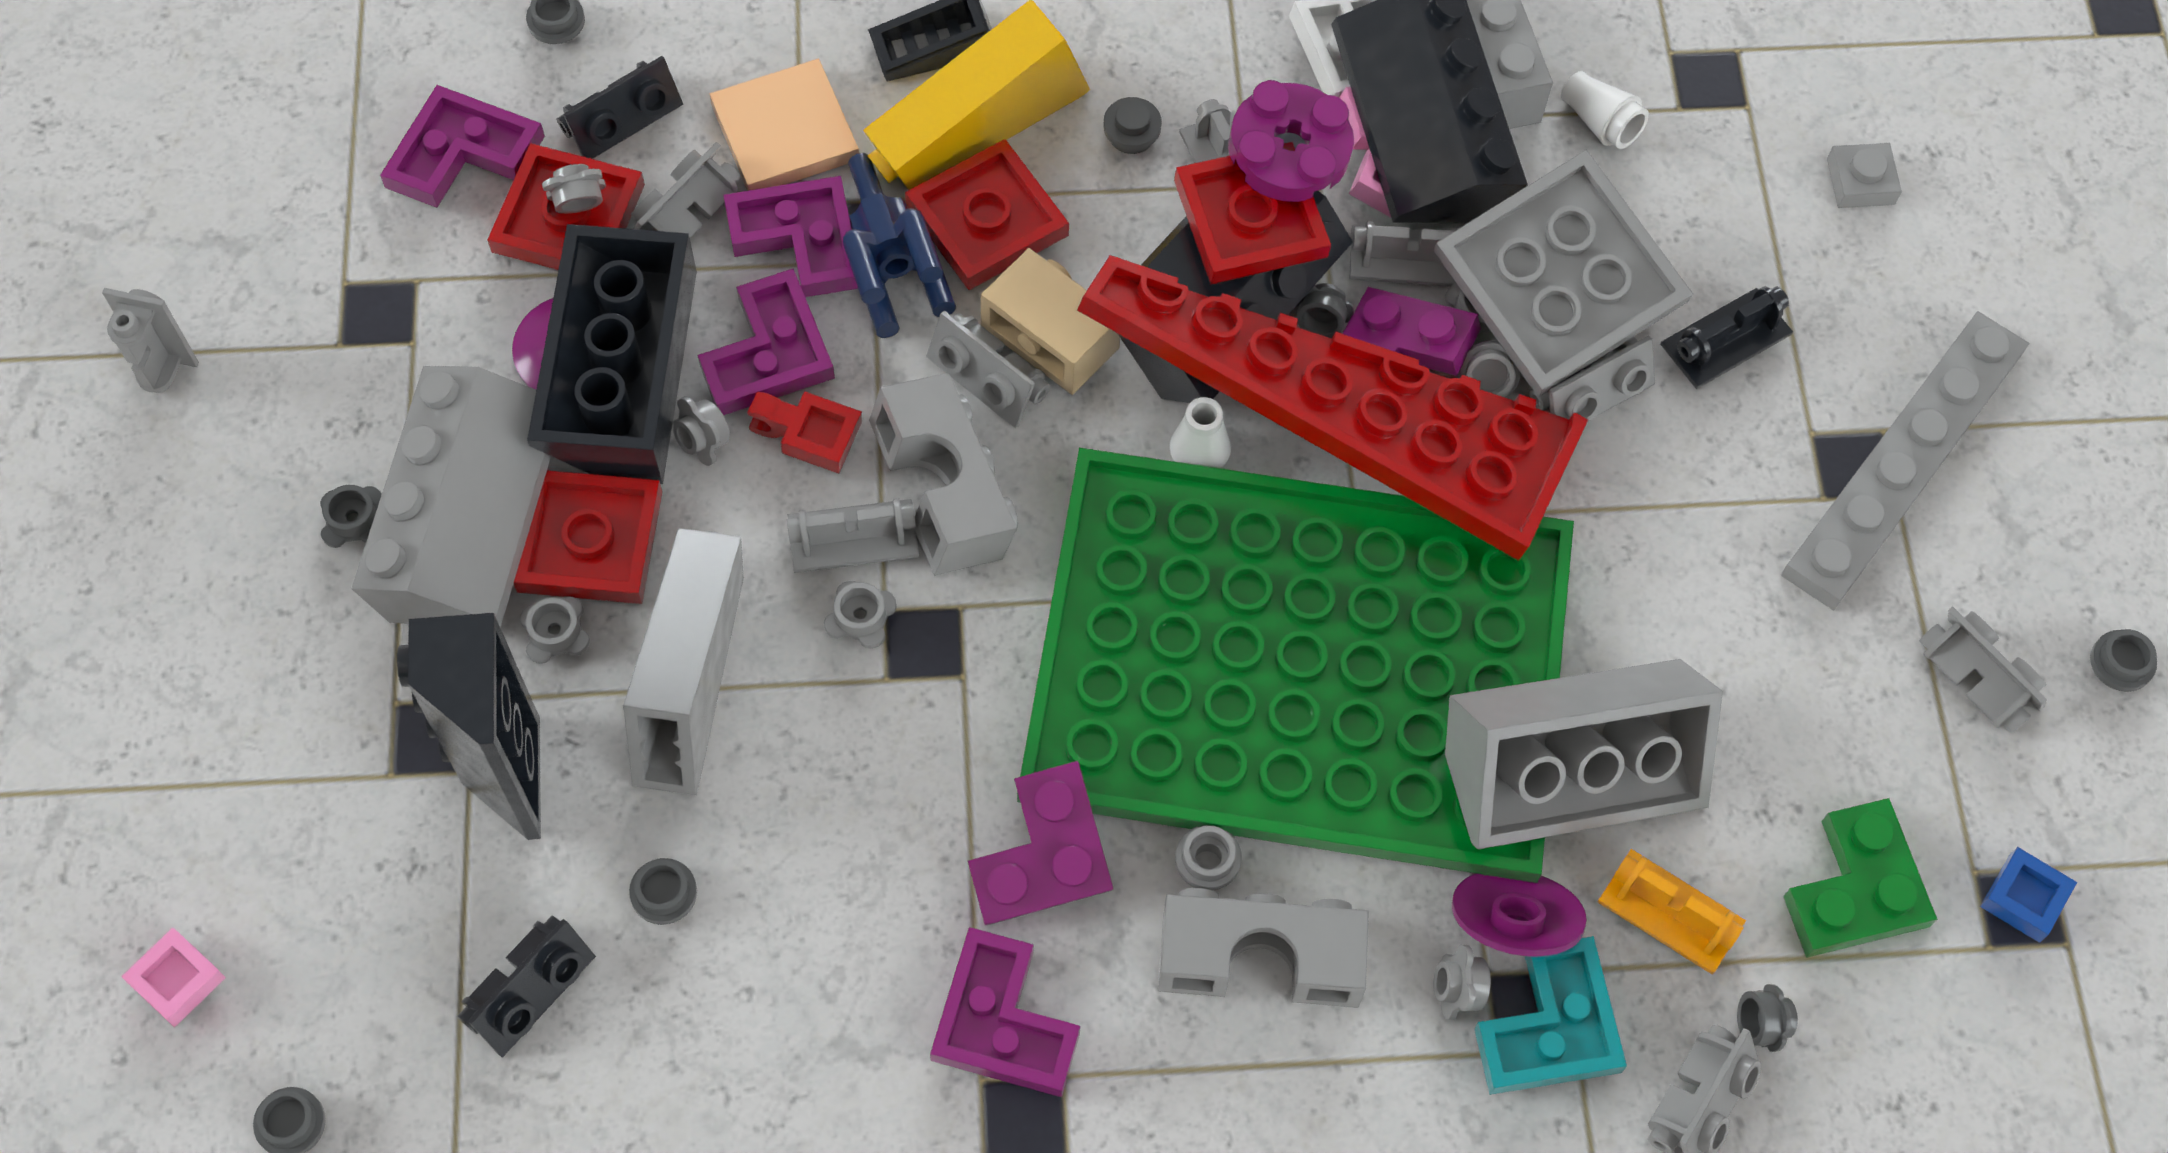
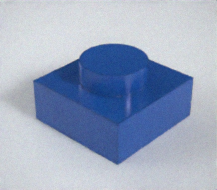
M2017 847L2008 856L1980 907L2040 943L2049 935L2077 882Z

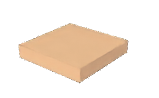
M819 58L709 93L712 108L747 191L786 185L846 165L852 156L859 154V148Z

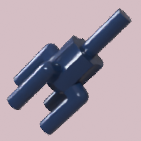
M859 153L849 159L848 165L861 201L857 210L849 216L852 230L845 233L843 246L861 299L867 305L876 334L880 338H888L896 335L900 329L885 287L888 279L902 277L911 270L917 271L932 312L936 317H940L943 311L951 315L956 310V305L922 213L914 208L908 209L901 197L884 195L873 163L867 156L868 154Z

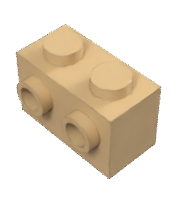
M1030 248L981 293V326L1035 368L1043 371L1047 377L1071 395L1120 348V337L1116 332L1077 311L1087 290L1072 280L1068 271L1061 264L1051 259L1046 261Z

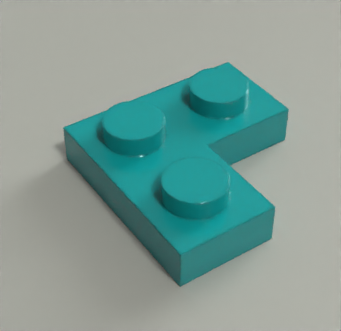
M1594 936L1581 938L1575 946L1558 954L1538 957L1525 956L1538 1012L1481 1021L1477 1023L1474 1029L1489 1095L1620 1074L1627 1067Z

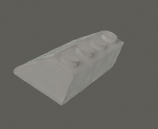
M423 366L351 588L389 623L409 624V619L494 613L501 628L551 458L550 455L530 447L527 441L536 389L480 367Z
M1675 659L1450 695L1445 756L1471 843L1477 849L1709 808L1723 691L1683 660Z

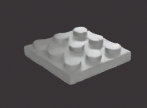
M1587 149L1436 243L1434 249L1437 257L1538 397L1689 302L1693 295L1687 284Z

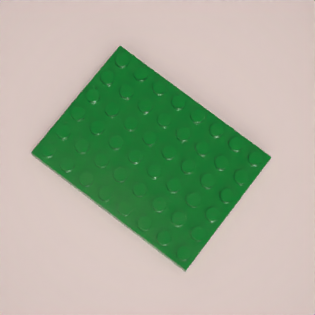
M1079 447L1020 777L1078 761L1092 812L1096 815L1186 829L1216 826L1238 837L1538 883L1542 875L1545 837L1477 849L1471 843L1445 756L1450 695L1560 678L1574 521L1543 516L1529 548L1517 560L1403 495ZM1017 792V802L1020 803L1019 795Z

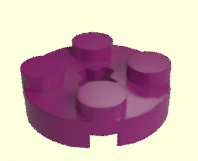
M1275 80L1261 82L1255 87L1253 94L1241 103L1234 115L1228 141L1229 155L1233 164L1236 159L1239 168L1246 173L1245 181L1260 194L1276 200L1290 202L1313 198L1314 191L1322 190L1330 185L1331 189L1339 183L1347 170L1354 145L1353 129L1348 120L1349 109L1341 98L1327 95L1321 90L1308 85L1280 83ZM1294 133L1300 136L1306 144H1298L1295 151H1288L1283 148L1284 140L1276 136Z

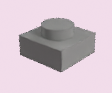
M1890 143L1832 147L1827 157L1838 208L1896 204L1902 190Z

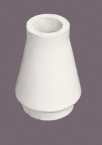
M1578 71L1573 74L1565 83L1561 92V99L1573 108L1605 146L1615 145L1619 149L1628 147L1640 136L1647 124L1649 112L1642 106V100L1639 96L1594 79L1584 71Z
M1201 397L1194 399L1188 404L1185 416L1170 440V453L1175 462L1222 468L1230 457L1231 444L1223 421V410L1217 401Z

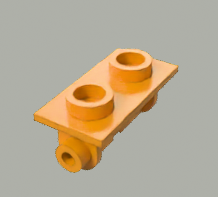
M1630 849L1597 901L1605 908L1712 975L1717 970L1728 950L1732 948L1746 922L1739 915L1633 849Z

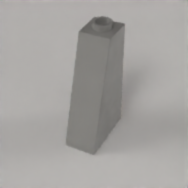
M678 528L623 704L632 786L690 795L697 794L744 579L742 541L740 536Z

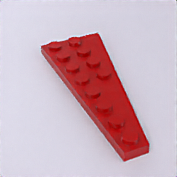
M1109 255L1083 295L1077 311L1513 558L1519 560L1529 548L1588 419L1577 413H1573L1570 419L1537 409L1536 399L1521 394L1514 401L1481 390L1480 380L1461 375L1460 378L1449 379L1431 373L1429 368L1419 365L1418 359L1339 332H1335L1332 338L1297 327L1298 318L1283 313L1279 314L1277 320L1240 308L1241 299L1224 293L1220 297H1207L1188 290L1186 285L1177 283V277Z

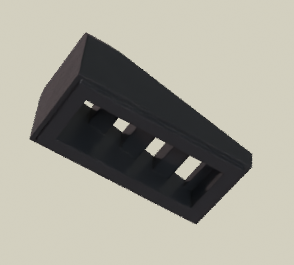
M939 0L872 27L868 31L886 81H891L943 68L992 30L981 0ZM971 23L972 28L962 32L960 25ZM948 28L950 37L940 40L937 30ZM925 33L929 46L919 49L915 35ZM902 39L907 55L897 58L892 41Z

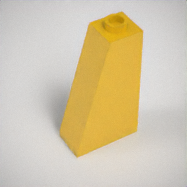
M1029 0L863 129L876 148L867 156L889 184L898 177L905 187L910 190L1001 140L1013 137L1079 99L1090 91V88L1066 39L1033 0Z

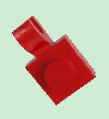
M804 391L798 406L784 402L773 395L756 392L747 412L748 416L753 417L749 425L750 431L768 438L783 437L781 441L782 454L838 474L862 424V411Z

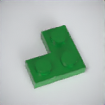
M1890 798L1828 812L1821 822L1842 875L1789 888L1783 896L1806 958L1929 928L1938 920Z

